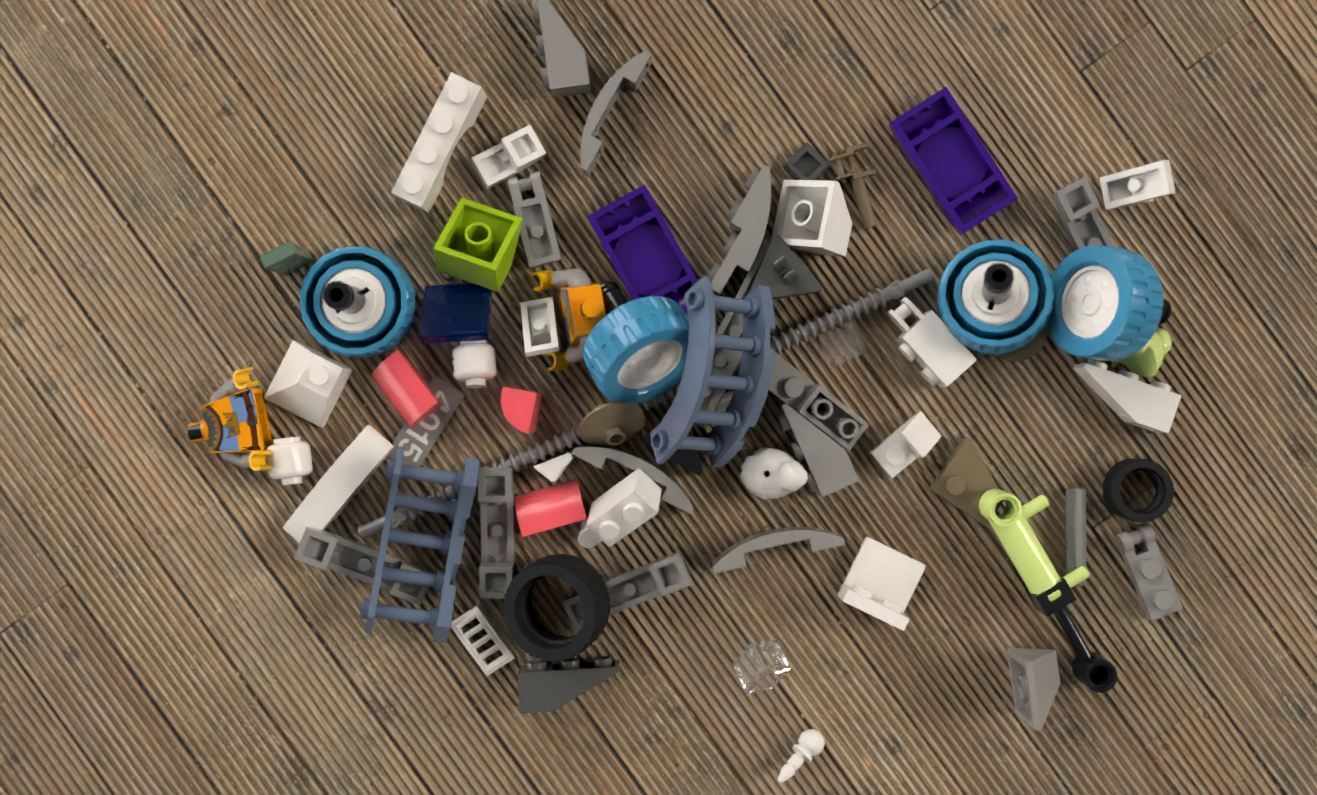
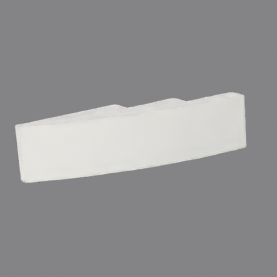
M367 425L319 480L282 528L299 543L306 527L324 531L339 516L352 497L360 492L394 446L373 427Z

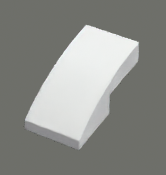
M528 125L502 138L500 144L472 157L471 163L488 190L540 160L546 155V151L531 125Z

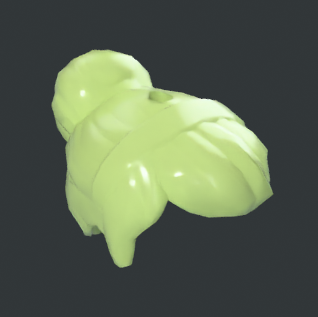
M1157 328L1150 341L1140 351L1128 358L1110 361L1111 367L1115 368L1119 362L1126 366L1128 370L1141 377L1149 378L1155 376L1160 365L1163 363L1164 356L1172 347V339L1169 332L1162 328Z

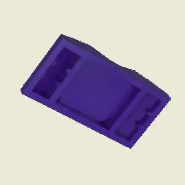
M947 87L889 123L891 131L906 160L920 175L936 206L959 235L964 234L1018 199Z
M645 184L587 216L632 300L648 296L667 297L677 302L687 314L684 294L698 282V279Z

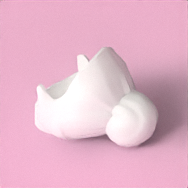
M768 447L759 448L754 452V455L746 457L745 462L741 466V481L752 494L761 499H778L789 495L805 485L808 479L807 471L792 455L785 451ZM766 471L770 472L768 477L765 475Z

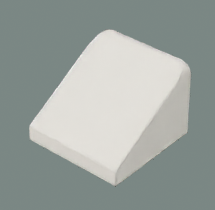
M570 451L535 465L533 468L551 482H555L575 456Z

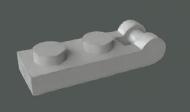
M540 171L530 173V177L520 180L517 177L507 179L516 216L523 218L520 233L529 268L532 269L562 261ZM534 190L535 198L523 200L522 192Z
M1146 522L1138 525L1133 532L1128 533L1124 531L1116 534V543L1147 619L1154 621L1183 609L1156 543V535L1151 525ZM1142 543L1144 549L1135 553L1134 545Z

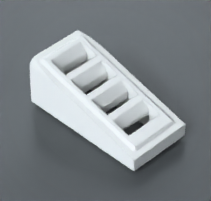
M481 602L451 621L452 629L486 676L515 659L514 654ZM477 618L480 623L467 630L465 625ZM485 629L487 634L474 641L472 636ZM492 639L495 644L481 652L479 647ZM500 649L503 655L488 663L486 657Z

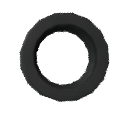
M1125 459L1116 463L1107 472L1103 482V497L1108 508L1117 516L1134 522H1150L1161 517L1170 508L1174 497V484L1169 472L1160 464L1148 459ZM1141 470L1152 476L1155 482L1156 493L1148 507L1132 509L1123 503L1120 497V485L1128 473Z

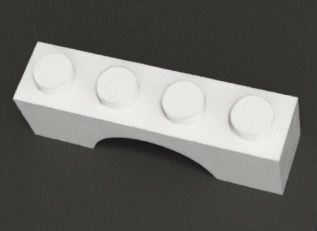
M452 72L450 73L391 191L392 194L427 213L430 212L443 186L444 174L450 156L464 132L473 126L487 98L481 86Z

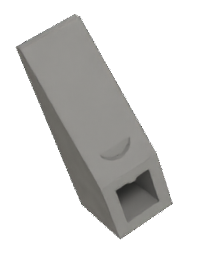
M537 0V2L532 3L534 22L541 24L542 35L536 36L539 56L545 55L546 68H541L544 89L550 88L553 98L591 93L585 50L549 0Z
M782 403L778 405L781 412L776 414L783 431L790 430L795 442L790 444V447L797 462L804 461L808 470L806 483L812 493L817 491L819 496L825 497L859 481L844 448L788 404Z

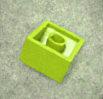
M461 197L433 248L437 271L499 292L512 266L523 218Z

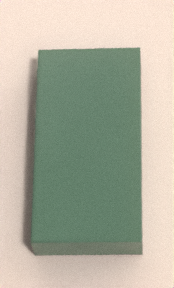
M287 242L260 257L265 269L283 275H288L315 261L309 250L291 242Z

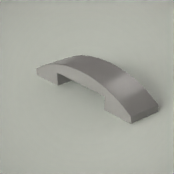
M645 50L636 55L618 69L595 99L584 126L580 148L581 170L588 177L604 150L603 141L597 139L596 136L624 85L637 91L652 64V54Z
M1086 176L1054 192L1061 221L1075 251L1094 245L1115 247L1096 210L1100 204Z
M599 446L575 447L571 453L600 469L604 466L607 458L634 471L640 468L649 478L666 487L661 500L689 514L694 509L688 496L669 475L639 456L623 450Z
M479 468L478 502H480L481 524L480 599H504L506 590L515 577L512 468Z
M306 527L293 559L322 570L328 568L373 585L379 549L337 534ZM386 552L383 567L431 573ZM381 580L380 588L388 590L390 595L417 605H421L428 586Z
M784 527L772 529L737 542L721 553L711 564L713 572L716 574L747 567L744 553L807 540L808 548L815 552L845 545V541L839 534L819 528Z
M680 553L654 560L606 580L605 584L608 587L609 598L611 599L609 616L660 595L663 597L692 585V579ZM578 593L562 601L575 632L581 630L584 624V606Z

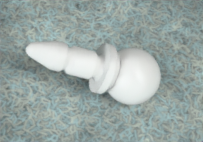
M808 729L801 733L798 744H794L792 747L795 753L780 771L778 776L780 783L791 778L804 761L811 763L812 756H816L823 751L825 741L819 731Z

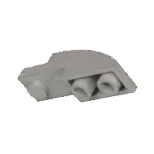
M765 164L760 172L752 171L744 185V188L749 190L743 201L736 199L727 215L732 218L729 228L738 232L739 235L737 237L731 234L722 250L727 254L722 265L715 262L708 274L713 294L720 296L735 269L747 275L763 241L771 204L770 167Z
M775 353L768 392L781 402L788 404L819 430L850 451L869 424L820 385L815 384Z

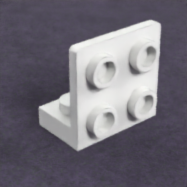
M865 537L837 595L843 602L904 631L910 620L904 614V611L926 567L923 563L870 537Z

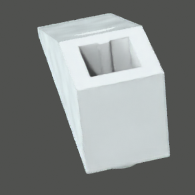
M1088 359L1087 363L1074 364L1073 369L1125 423L1155 433L1169 434L1182 396L1171 392L1170 385L1158 381H1151L1150 384L1138 381L1140 376L1129 371L1119 370L1118 374L1108 371L1107 364L1096 360Z

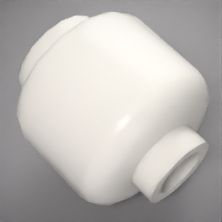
M464 339L460 341L459 346L453 349V376L457 381L466 382V388L485 387L486 381L496 376L495 349L491 345L486 344L485 339Z
M300 436L273 439L274 445H270L266 449L272 450V454L266 456L267 465L273 466L272 470H268L269 476L272 479H281L282 485L303 483L302 476L309 475L313 471L309 443L301 441Z

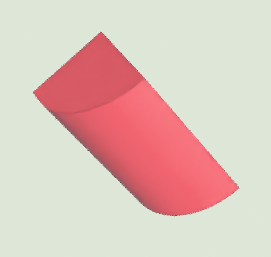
M398 349L383 360L371 374V377L410 429L443 406L404 353Z
M502 387L501 407L508 422L519 431L528 434L535 433L543 394L511 387Z
M578 478L515 496L516 514L522 537L585 520L589 516Z

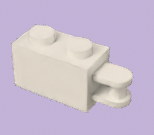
M904 297L901 300L902 304L895 311L891 309L887 312L890 319L903 332L896 338L901 344L898 348L909 361H917L923 368L921 374L932 386L948 387L977 359L962 343L954 338L949 332V328L933 310L922 314L908 298ZM911 314L916 321L909 327L904 319Z
M640 468L636 469L592 502L588 518L581 523V531L577 539L578 543L582 547L592 548L603 541L607 546L611 547L658 514L662 488Z

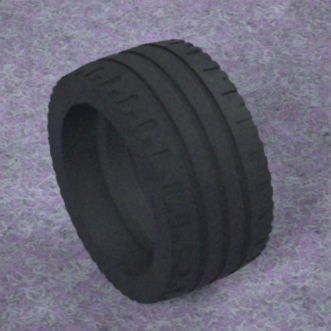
M555 554L536 560L523 568L514 577L506 590L503 600V616L508 633L515 643L520 646L519 648L537 659L561 661L580 654L598 639L609 619L611 599L609 598L610 593L608 592L605 580H603L602 575L599 574V571L593 565L591 566L589 562L577 556ZM556 576L568 582L579 593L584 606V624L576 635L571 637L558 636L546 630L537 620L532 608L531 592L534 584L540 578Z

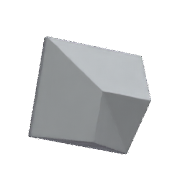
M1007 648L1015 714L1034 731L1042 730L1060 686L1056 650Z

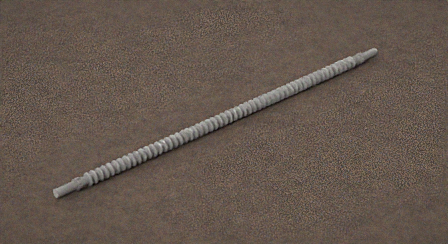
M926 269L900 282L896 280L882 290L876 288L874 294L867 292L865 298L858 296V301L856 302L849 300L848 306L841 304L839 310L832 308V313L830 314L823 312V317L821 318L814 316V321L806 320L804 326L797 324L795 330L788 328V333L786 334L781 331L779 332L780 336L777 338L772 335L770 337V349H775V352L781 354V349L783 348L790 350V345L792 344L799 346L800 340L807 342L809 336L816 338V333L825 334V329L827 328L834 330V325L836 324L841 327L843 321L846 320L850 323L851 318L854 316L859 319L860 313L868 315L871 308L876 311L878 305L885 307L887 301L902 298L905 296V293L934 281L930 269ZM680 383L656 398L636 403L635 405L648 414L651 413L650 409L653 407L658 410L659 405L662 403L667 406L669 400H674ZM571 426V431L566 433L563 430L561 436L554 434L552 440L545 438L543 444L536 442L535 448L528 446L526 452L519 450L517 456L510 454V459L508 460L501 458V463L493 462L491 468H512V471L519 473L521 467L528 469L530 463L537 465L538 459L546 461L547 455L554 457L556 451L563 453V448L565 447L572 449V444L574 443L581 445L582 438L579 427L575 429ZM441 485L440 491L436 492L433 489L431 490V495L428 496L425 493L422 495V497L450 501V498L457 499L459 490H454V486L448 485L445 488ZM408 508L393 510L391 527L395 528L409 518L415 520L417 514L424 516L425 511ZM385 515L358 527L357 531L361 539L383 531Z

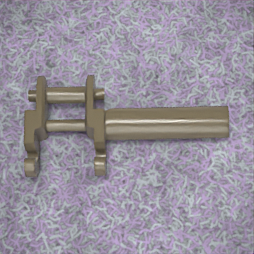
M868 143L845 148L843 154L838 155V153H834L833 157L828 159L829 162H834L838 177L834 179L835 181H841V184H844L846 179H851L852 189L865 230L876 227L877 223L864 179L868 176L876 175L877 171L874 169L860 173V171L856 170L852 156L860 149L869 148ZM848 158L852 172L845 174L841 160Z

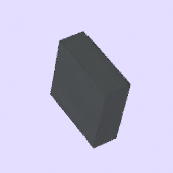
M806 142L786 162L783 168L795 180H817L829 168L830 164Z

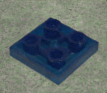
M473 283L425 286L419 332L421 344L489 340L493 290Z

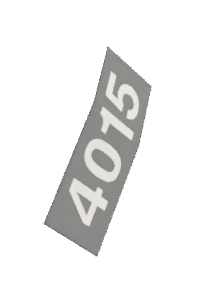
M434 376L429 384V388L443 406L412 429L405 422L392 443L394 447L387 457L396 459L398 446L405 447L402 464L421 467L465 394Z

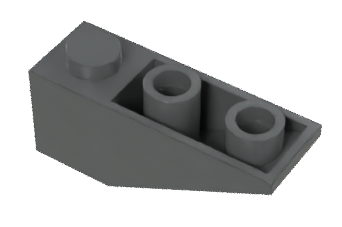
M596 656L592 658V662H579L578 658L561 660L559 664H546L545 660L527 661L526 666H521L518 671L520 713L557 710L619 672L620 660H612L611 656Z

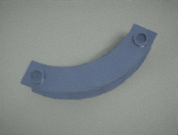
M703 276L684 294L687 305L689 333L686 362L680 386L668 412L658 426L650 432L651 446L654 450L657 464H663L677 449L707 451L711 467L722 468L745 444L742 438L749 427H755L769 391L775 358V349H770V329H775V315L770 288L758 285L742 300L713 295L710 277ZM715 310L741 313L743 337L715 334ZM715 348L743 351L739 376L711 373ZM707 387L734 390L725 412L700 410ZM694 423L716 425L705 437L687 436Z
M398 446L396 459H388L385 479L392 481L371 599H363L360 619L367 620L365 633L369 634L372 633L374 618L426 624L428 628L434 629L433 642L446 644L451 628L457 585H450V581L455 582L457 568L461 563L465 541L464 530L466 520L470 516L477 488L480 459L466 457L464 469H457L455 473L402 464L405 447ZM399 478L454 486V490H459L457 499L450 498V501L400 494L397 493ZM394 506L447 514V518L453 519L450 534H444L442 537L390 529ZM388 542L441 550L442 554H446L443 572L437 571V574L383 567ZM381 580L434 587V591L440 592L437 609L431 608V611L377 604Z

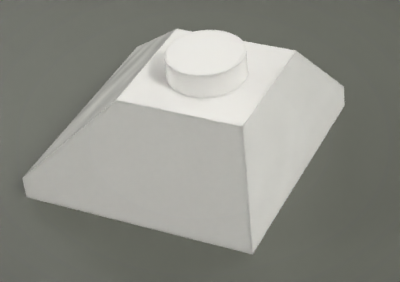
M783 180L771 240L773 236L780 235L791 249L818 255L846 257L852 221L840 183L827 180Z
M293 340L264 399L324 428L353 369Z

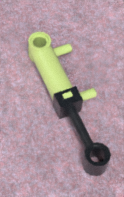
M1001 489L986 491L979 501L980 513L990 522L1027 587L1024 590L1035 609L1047 617L1054 614L1077 654L1072 663L1074 676L1094 692L1104 693L1109 691L1117 682L1118 673L1115 666L1099 654L1090 651L1065 606L1077 600L1071 588L1089 578L1090 573L1086 567L1080 566L1067 575L1060 577L1027 521L1028 518L1049 506L1048 499L1044 495H1040L1022 506L1021 501L1016 496ZM1005 500L1006 508L1004 512L996 515L995 507L997 503ZM1099 666L1097 674L1090 677L1092 669Z

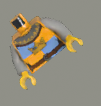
M581 269L533 272L531 276H538L540 279V286L533 287L534 291L538 292L552 289L554 286L557 287L567 349L566 351L546 353L545 358H554V364L552 367L547 368L548 371H563L568 369L569 364L584 360L583 351L586 340L593 328L606 316L601 286L597 283H591L586 272Z
M253 367L236 370L233 377L211 395L210 403L201 407L203 421L188 424L187 432L189 439L192 443L207 440L210 453H219L224 461L242 468H251L254 471L272 470L273 466L266 464V456L272 454V450L266 449L273 445L263 390L251 388L259 385L258 380H250L249 374L250 371L254 370Z

